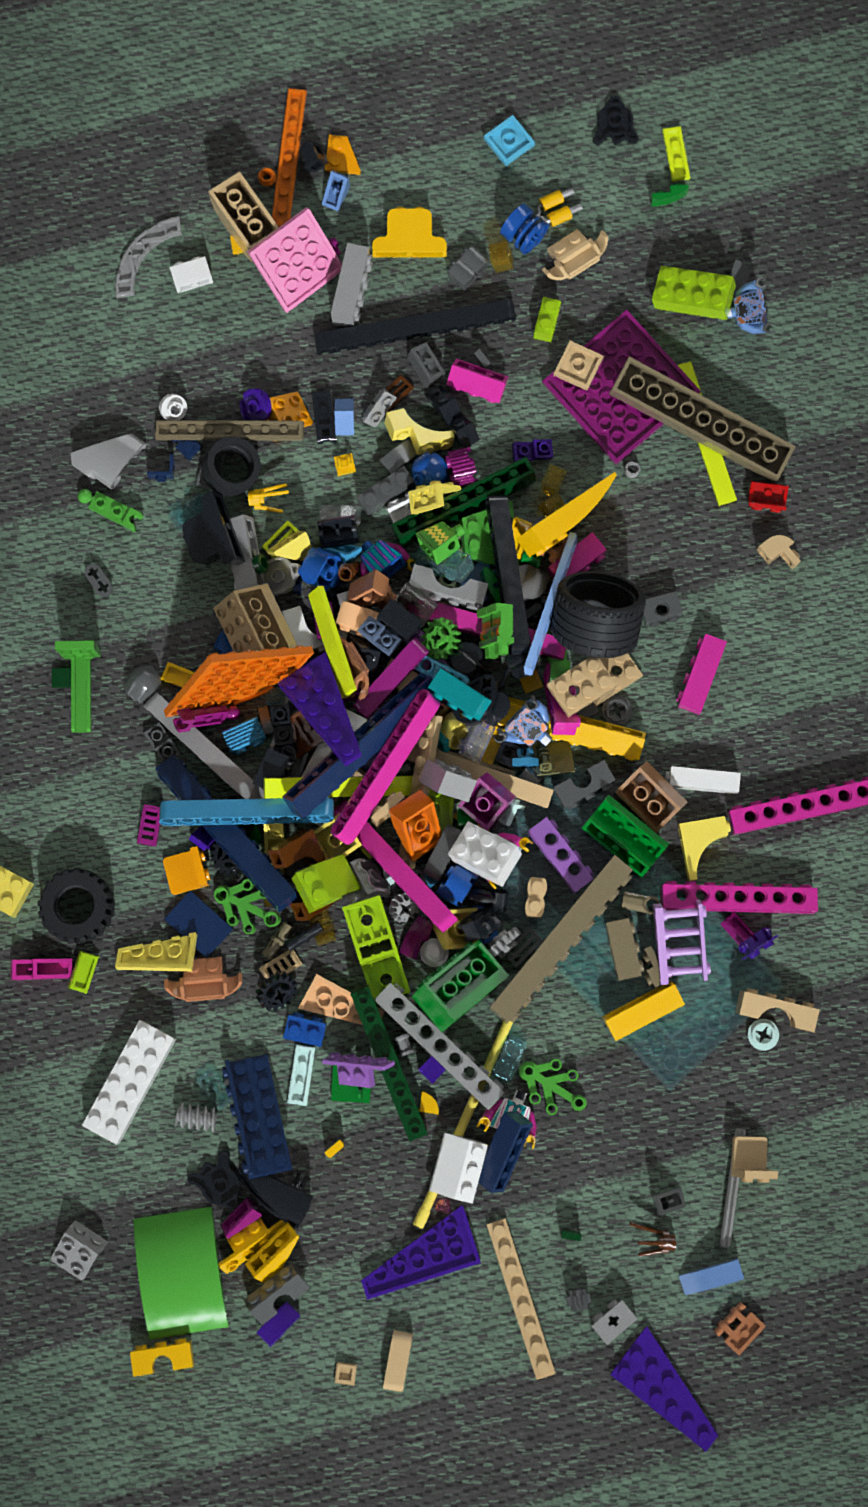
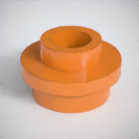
M263 168L258 173V181L263 186H271L276 181V174L270 168ZM269 175L270 179L265 180L264 176Z

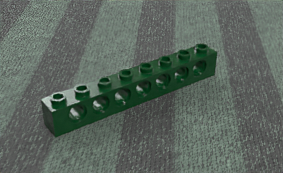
M527 457L462 488L460 491L444 497V506L416 515L410 514L392 523L394 535L399 544L404 548L418 541L416 533L440 522H445L449 526L485 508L487 496H509L535 483V471Z
M369 986L350 993L375 1057H386L387 1060L395 1061L394 1066L381 1070L409 1142L428 1135Z

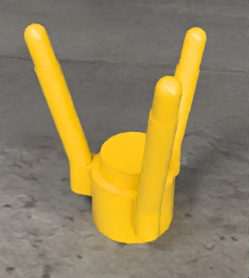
M287 483L248 491L249 506H254L255 510L262 509L283 513L284 511L261 504L265 503V497L288 494V490L268 492L287 487Z

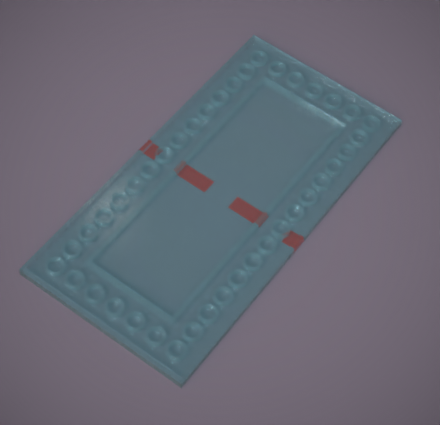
M573 760L575 772L552 774L541 786L553 790V787L571 778L576 787L585 788L590 784V778ZM602 790L596 792V796L588 801L585 799L579 801V806L572 810L568 808L563 810L554 792L548 808L524 800L521 804L525 805V809H517L510 826L500 822L490 831L497 835L499 833H509L522 838L527 837L533 842V844H526L525 847L529 849L528 852L523 849L521 850L522 855L503 887L494 883L496 889L509 891L507 911L505 913L523 932L531 927L545 941L592 883L590 882L576 894H573L528 835V830L546 817L549 820L553 819L559 827L557 829L561 836L564 834L570 841L569 847L572 851L576 850L582 857L580 861L584 866L588 865L594 873L592 877L595 879L614 856V854L582 829L607 797ZM553 835L545 836V841L548 844L555 843L556 839ZM557 851V857L561 860L566 859V851ZM662 854L643 877H640L632 870L630 874L633 877L624 887L619 886L618 890L620 893L612 902L609 900L606 902L607 909L600 917L596 915L593 918L596 922L589 931L586 932L584 930L581 933L583 938L575 947L571 945L568 949L571 953L563 962L559 960L556 964L561 974L601 1017L655 989L653 986L649 987L644 978L646 975L645 971L650 969L651 966L650 964L646 965L642 957L644 954L643 950L652 946L657 958L654 915L622 909L621 907L624 891L654 896L660 900V887L666 881H676L678 885H685L687 881ZM569 866L570 874L577 875L579 873L577 866ZM478 875L475 879L482 888L494 889L484 877ZM531 877L545 878L547 882V891L543 898L545 909L540 919L526 918L524 912L525 903L528 899L527 885ZM677 891V898L685 900V894ZM696 892V898L700 901H704V899ZM648 901L646 903L647 909L653 911V904H656V902ZM706 911V917H703L706 962L710 963L711 973L707 974L708 980L704 981L701 973L673 975L671 978H668L669 981L671 980L676 985L685 1005L621 1038L669 1091L749 1018L748 1016L735 1013L740 990L746 991L747 988L758 990L759 995L765 996L766 992L774 994L783 986L757 956L753 959L747 957L742 960L746 955L739 951L738 943L720 925L723 920L715 911ZM697 916L667 918V921H664V928H668V930L697 927ZM629 918L630 922L634 923L635 933L633 938L639 944L640 952L637 953L638 960L643 962L644 972H641L642 976L617 981L605 923ZM531 933L527 935L528 938L532 936ZM698 935L670 937L669 940H665L666 947H669V949L699 946ZM535 938L532 942L535 944L538 940ZM699 954L672 956L670 959H667V966L671 968L700 965Z

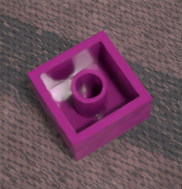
M486 772L478 778L469 802L462 800L458 807L488 831L499 821L516 796Z

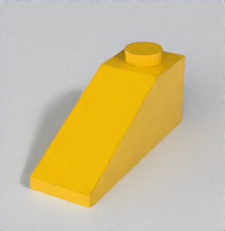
M287 1222L245 1263L253 1277L262 1283L270 1280L282 1270L299 1239L291 1224Z

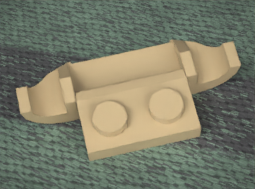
M578 229L547 248L548 253L555 260V267L548 270L544 267L542 271L548 278L553 280L572 279L600 261L599 258L604 253L608 243V235L602 230L599 237L593 241L591 238L587 240Z

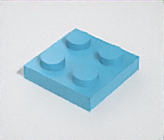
M513 115L484 135L486 143L505 166L535 146L534 140Z

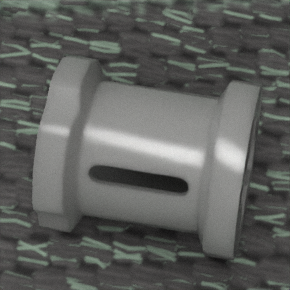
M409 1033L392 1039L393 1042H396L399 1050V1058L415 1052L408 1038L410 1036Z

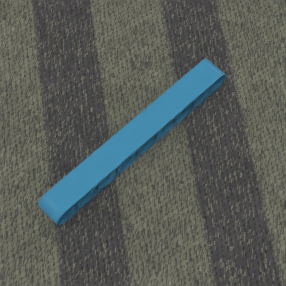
M283 798L163 801L160 803L159 823L165 826L326 823L334 819V801L331 798H326L323 803L312 810L311 814L303 819L291 812Z

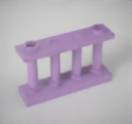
M696 900V908L666 911L661 903L653 904L660 984H669L668 978H671L673 975L701 973L703 980L707 981V974H710L711 970L710 963L706 962L703 917H706L705 905H702L700 900ZM697 916V927L671 930L664 928V921H667V918ZM698 935L699 946L673 949L666 947L665 940H669L670 937ZM700 955V965L674 968L667 966V959H670L672 956Z

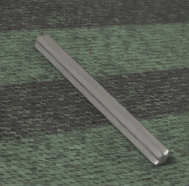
M735 1129L734 1137L746 1135V1130ZM732 1157L720 1236V1246L730 1247L740 1179L731 1176Z

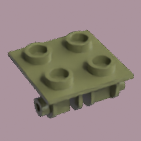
M537 740L536 744L532 745L533 756L539 759V766H535L537 776L575 772L571 745L568 741L548 743L544 746Z

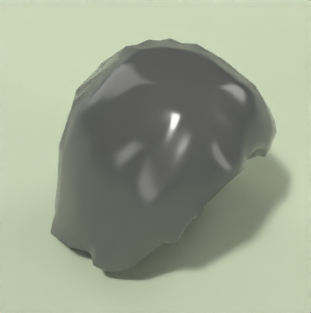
M150 665L140 666L134 669L125 679L123 688L125 693L134 701L143 703L159 691L162 683L161 676Z

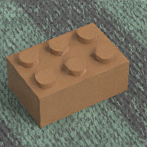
M648 761L641 765L615 791L655 833L688 803Z

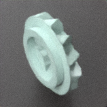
M759 1019L751 1024L747 1037L750 1044L756 1049L769 1050L777 1044L779 1031L772 1021ZM767 1027L766 1034L771 1039L764 1038L759 1042L760 1035L756 1031L762 1032Z

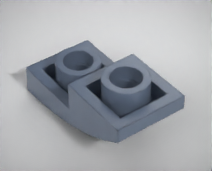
M371 616L358 629L362 636L388 656L401 643L400 638L386 630L383 624Z

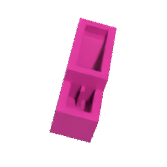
M72 958L10 961V980L70 978L72 974Z

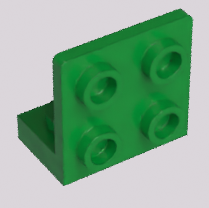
M333 1065L331 1100L370 1103L371 1088L340 1085L337 1065Z

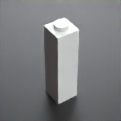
M671 766L669 771H666L665 780L673 788L738 794L741 773Z

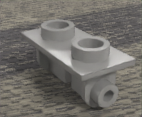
M385 388L379 390L373 399L375 404H370L366 411L363 412V422L376 427L397 397L390 394Z

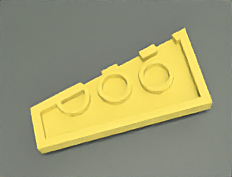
M194 932L189 933L188 936H175L165 941H153L151 944H138L119 948L115 967L117 970L192 971L197 934Z

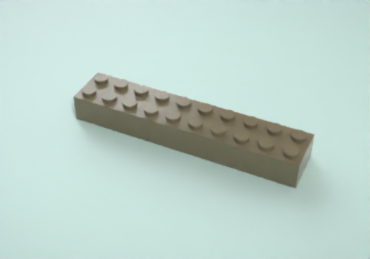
M631 357L626 360L609 392L611 396L773 483L779 480L796 447Z
M614 855L491 1005L489 1010L506 1024L509 1021L514 1023L521 1014L518 1010L522 1006L526 1008L534 998L531 994L534 991L538 993L545 985L544 978L546 976L551 977L558 969L557 962L559 960L563 962L571 953L568 950L570 946L575 947L583 938L581 933L584 930L588 932L596 922L593 918L596 915L600 917L607 909L606 902L608 900L612 902L620 893L618 890L619 886L624 887L633 877L630 874L633 869Z

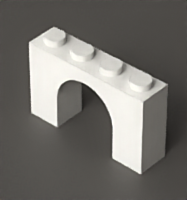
M349 591L337 594L340 607L342 601L347 602ZM300 606L282 611L298 646H312L314 652H326L322 639L318 640L317 635L308 629ZM338 630L340 638L346 640L348 633ZM349 631L350 634H357L354 631Z

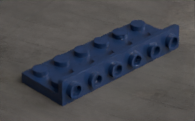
M265 1054L233 1062L225 1060L222 1072L224 1079L228 1078L229 1085L226 1086L227 1096L232 1097L233 1104L230 1105L231 1115L236 1116L237 1123L234 1124L235 1134L240 1135L241 1142L238 1143L240 1155L244 1154L245 1162H242L244 1174L248 1173L249 1179L292 1170L268 1055Z

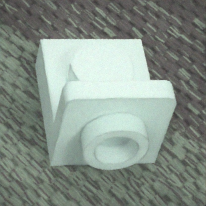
M515 798L499 819V822L510 826L517 809H525V805L520 803L519 798Z

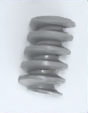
M181 1102L176 1114L175 1127L180 1122L181 1128H184L186 1123H188L189 1129H192L195 1124L197 1130H200L203 1125L204 1131H208L211 1126L214 1133L218 1114L215 1111V1107H212L210 1112H208L207 1106L200 1111V1106L197 1104L193 1110L192 1104L189 1103L186 1109L184 1102Z

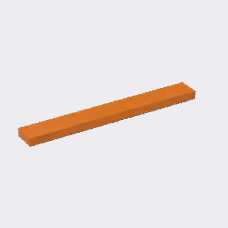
M288 88L272 218L278 227L291 219L307 90Z

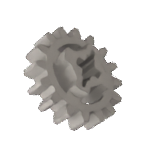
M516 926L508 932L504 929L488 944L490 947L488 951L494 958L499 957L502 959L518 944L515 940L521 935V932Z

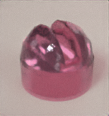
M442 1198L437 1201L434 1210L450 1214L451 1203L449 1200Z

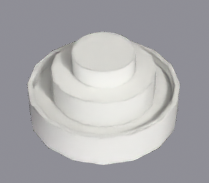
M168 394L160 402V414L166 420H181L186 414L187 403L178 394Z
M435 938L424 942L420 950L422 961L430 967H438L444 964L449 953L448 949L444 950L439 940Z

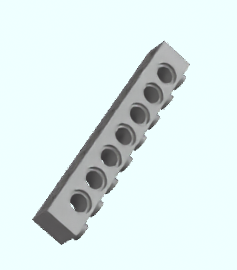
M390 983L374 1000L489 1110L505 1093L502 1090L504 1086L497 1079L492 1081L488 1077L490 1073L482 1065L478 1067L474 1063L476 1059L468 1051L464 1054L459 1049L461 1045L454 1038L450 1040L446 1037V1030L441 1033L431 1022L427 1014L416 1008L418 1006L417 1002L411 997L407 999L402 994L404 990L397 983L394 986ZM400 998L403 1000L404 1005L401 1009H395L392 1006L394 999ZM409 1012H415L418 1015V1020L415 1023L407 1021L406 1016ZM425 1025L432 1028V1034L428 1037H424L421 1034V1028ZM438 1039H443L446 1042V1048L442 1051L435 1048V1042ZM452 1053L460 1055L461 1060L458 1064H452L449 1061V1056ZM468 1066L475 1070L472 1078H466L463 1074L464 1069ZM481 1080L489 1083V1089L486 1092H481L478 1089V1083Z

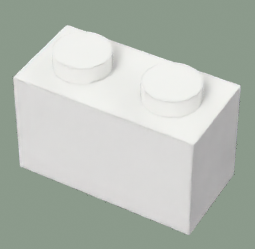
M205 256L194 257L188 262H177L170 267L178 293L213 283Z

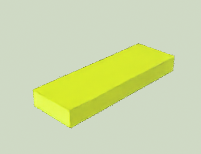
M681 126L662 129L671 181L690 179Z

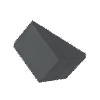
M681 1187L651 1195L656 1214L659 1216L686 1207Z

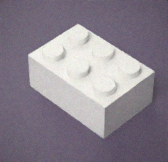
M467 822L448 855L454 863L503 887L522 853L517 845L475 824Z

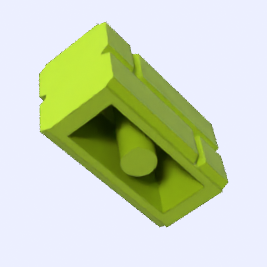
M543 297L534 331V339L552 342L561 301Z

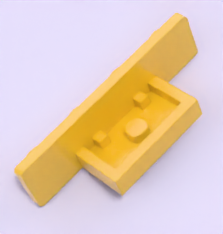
M260 1217L229 1239L226 1238L234 1253L218 1264L219 1267L226 1274L235 1271L239 1265L254 1256L286 1222L280 1220L268 1229Z

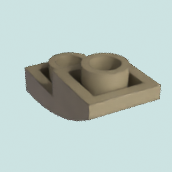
M652 946L643 950L644 954L642 955L646 965L650 964L651 966L650 969L645 971L646 975L644 978L649 987L653 986V988H656L660 982L659 966Z

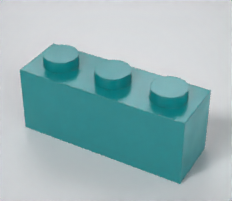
M442 668L439 669L428 687L434 691L433 696L441 701L443 698L446 699L448 706L454 710L461 709L463 711L462 715L469 720L475 718L480 721L492 702Z

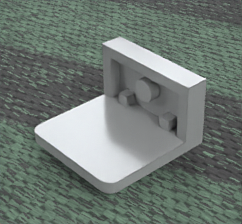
M75 1220L65 1231L51 1260L79 1280H84L97 1256L105 1248L108 1241Z

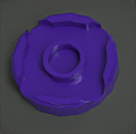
M252 388L245 391L242 395L244 396L243 400H240V413L243 420H268L271 414V401L268 394L260 388Z

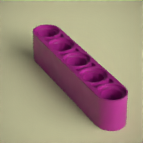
M414 638L369 687L368 695L364 699H358L352 707L365 719L370 718L429 653V650Z

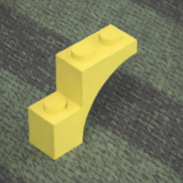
M404 408L386 413L385 426L391 440H404L410 437L417 455L424 454L425 452L432 453L437 450H447L453 445L455 436L452 430L433 431L424 428L414 422Z

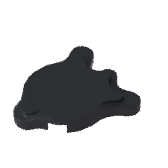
M610 97L605 107L599 111L597 117L598 131L593 136V143L595 145H601L607 138H611L614 145H618L623 141L631 144H636L639 141V136L633 129V113L625 107L620 97Z
M221 1151L219 1153L216 1166H213L210 1162H205L200 1173L188 1175V1183L197 1186L211 1204L226 1206L229 1209H235L239 1205L238 1195L241 1183L237 1173L231 1168L230 1153L228 1151Z

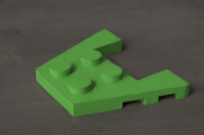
M509 501L510 516L513 519V501ZM487 510L460 519L459 523L465 531V534L461 536L463 557L482 564L495 566Z

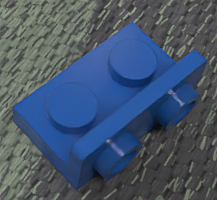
M293 1012L292 1016L288 1015L284 1039L322 1047L327 1024L323 1023V1019L312 1017L311 1020L304 1019L303 1014Z

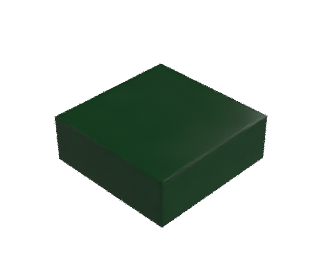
M52 668V688H71V668Z
M564 1229L561 1230L560 1238L581 1241L582 1237L580 1232Z

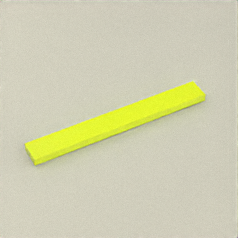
M691 361L679 364V368L700 390ZM697 442L718 506L736 501L737 498L723 456Z
M413 775L395 776L383 796H390L393 792L397 794L399 791L404 796L410 795ZM364 776L348 778L328 797H351ZM303 777L264 778V798H282Z

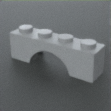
M414 564L407 592L417 597L425 596L432 601H444L451 606H462L470 611H477L483 606L488 583L469 579L461 587L448 588L436 580L433 569Z

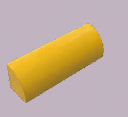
M670 980L669 984L661 985L602 1016L612 1037L617 1041L685 1004L676 985Z

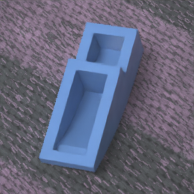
M735 1258L679 1275L684 1294L688 1295L743 1280L744 1276L739 1261Z

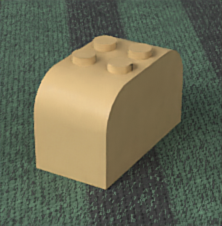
M239 171L208 192L211 204L219 219L239 245L244 255L252 262L247 251L279 227Z

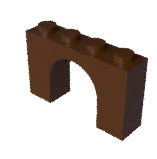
M313 829L300 830L267 850L274 868H287L299 859L305 860L309 867L325 861V855L320 848ZM301 896L294 900L290 906L297 921H308L339 900L310 914Z

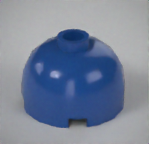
M425 452L412 465L411 475L417 486H428L432 481H441L443 484L447 483L449 475L447 476L446 472L448 470L447 464L436 453L430 454Z

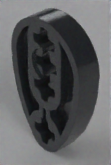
M490 674L480 676L467 684L492 701L480 721L475 718L469 720L461 715L463 712L461 709L454 710L452 708L454 717L462 724L467 726L478 725L490 713L498 691V681ZM485 682H491L492 685L489 687Z

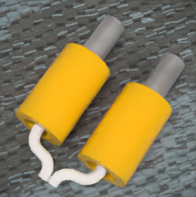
M572 188L563 192L557 190L539 198L540 205L538 206V214L536 216H540V208L545 212L564 203V198L573 195L574 190ZM578 204L569 208L566 205L547 214L548 220L543 216L540 217L543 221L550 223L551 227H554L572 219V214L582 210V206Z

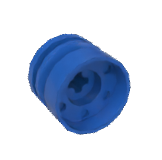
M525 203L521 204L510 214L500 230V234L509 242L516 239L514 247L520 248V252L524 255L540 243L549 228V224L546 221H542L540 216L533 219L535 212Z

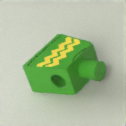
M440 522L417 532L416 536L421 549L438 565L460 549L458 537L464 535L465 531L460 524L450 528L445 522Z

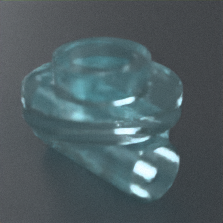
M279 689L269 690L265 694V705H284V692Z

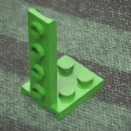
M94 640L55 641V650L61 657L71 659L72 733L92 732L91 659L101 657V649Z

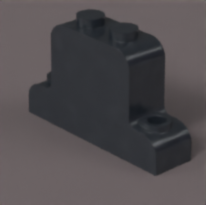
M210 491L202 497V513L187 520L182 526L183 539L188 545L189 556L194 562L204 565H210L219 559L224 564L240 565L245 562L222 494Z

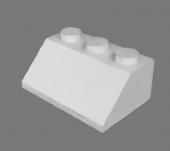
M444 1132L429 1191L452 1199L473 1203L488 1145L481 1141Z

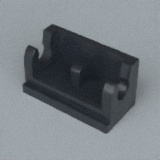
M355 515L317 521L322 549L359 543V531Z

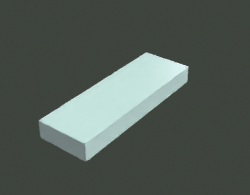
M296 1044L287 1100L289 1104L307 1106L316 1047Z

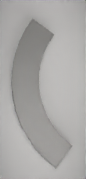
M179 216L156 223L157 225L143 231L130 244L120 261L116 276V298L135 296L136 274L146 255L163 241L182 235Z

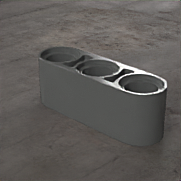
M448 825L445 828L424 868L423 874L439 883L445 880L448 870L454 863L448 853L462 832L461 830L452 825Z

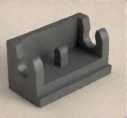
M427 342L410 350L407 359L425 388L430 387L434 381L439 382L443 375H445V371Z

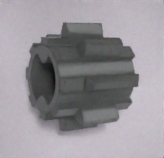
M586 1288L568 1291L569 1296H566L568 1307L571 1306L572 1311L589 1309L591 1297L590 1293H587Z

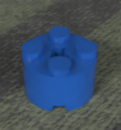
M310 548L303 564L298 569V574L306 584L315 588L317 586H324L325 592H327V589L330 587L334 588L340 581L338 570L340 563L343 564V561L339 556L324 549Z
M454 864L446 874L449 877L448 880L441 883L437 893L440 894V898L460 909L464 898L468 896L474 886L478 874L458 864Z

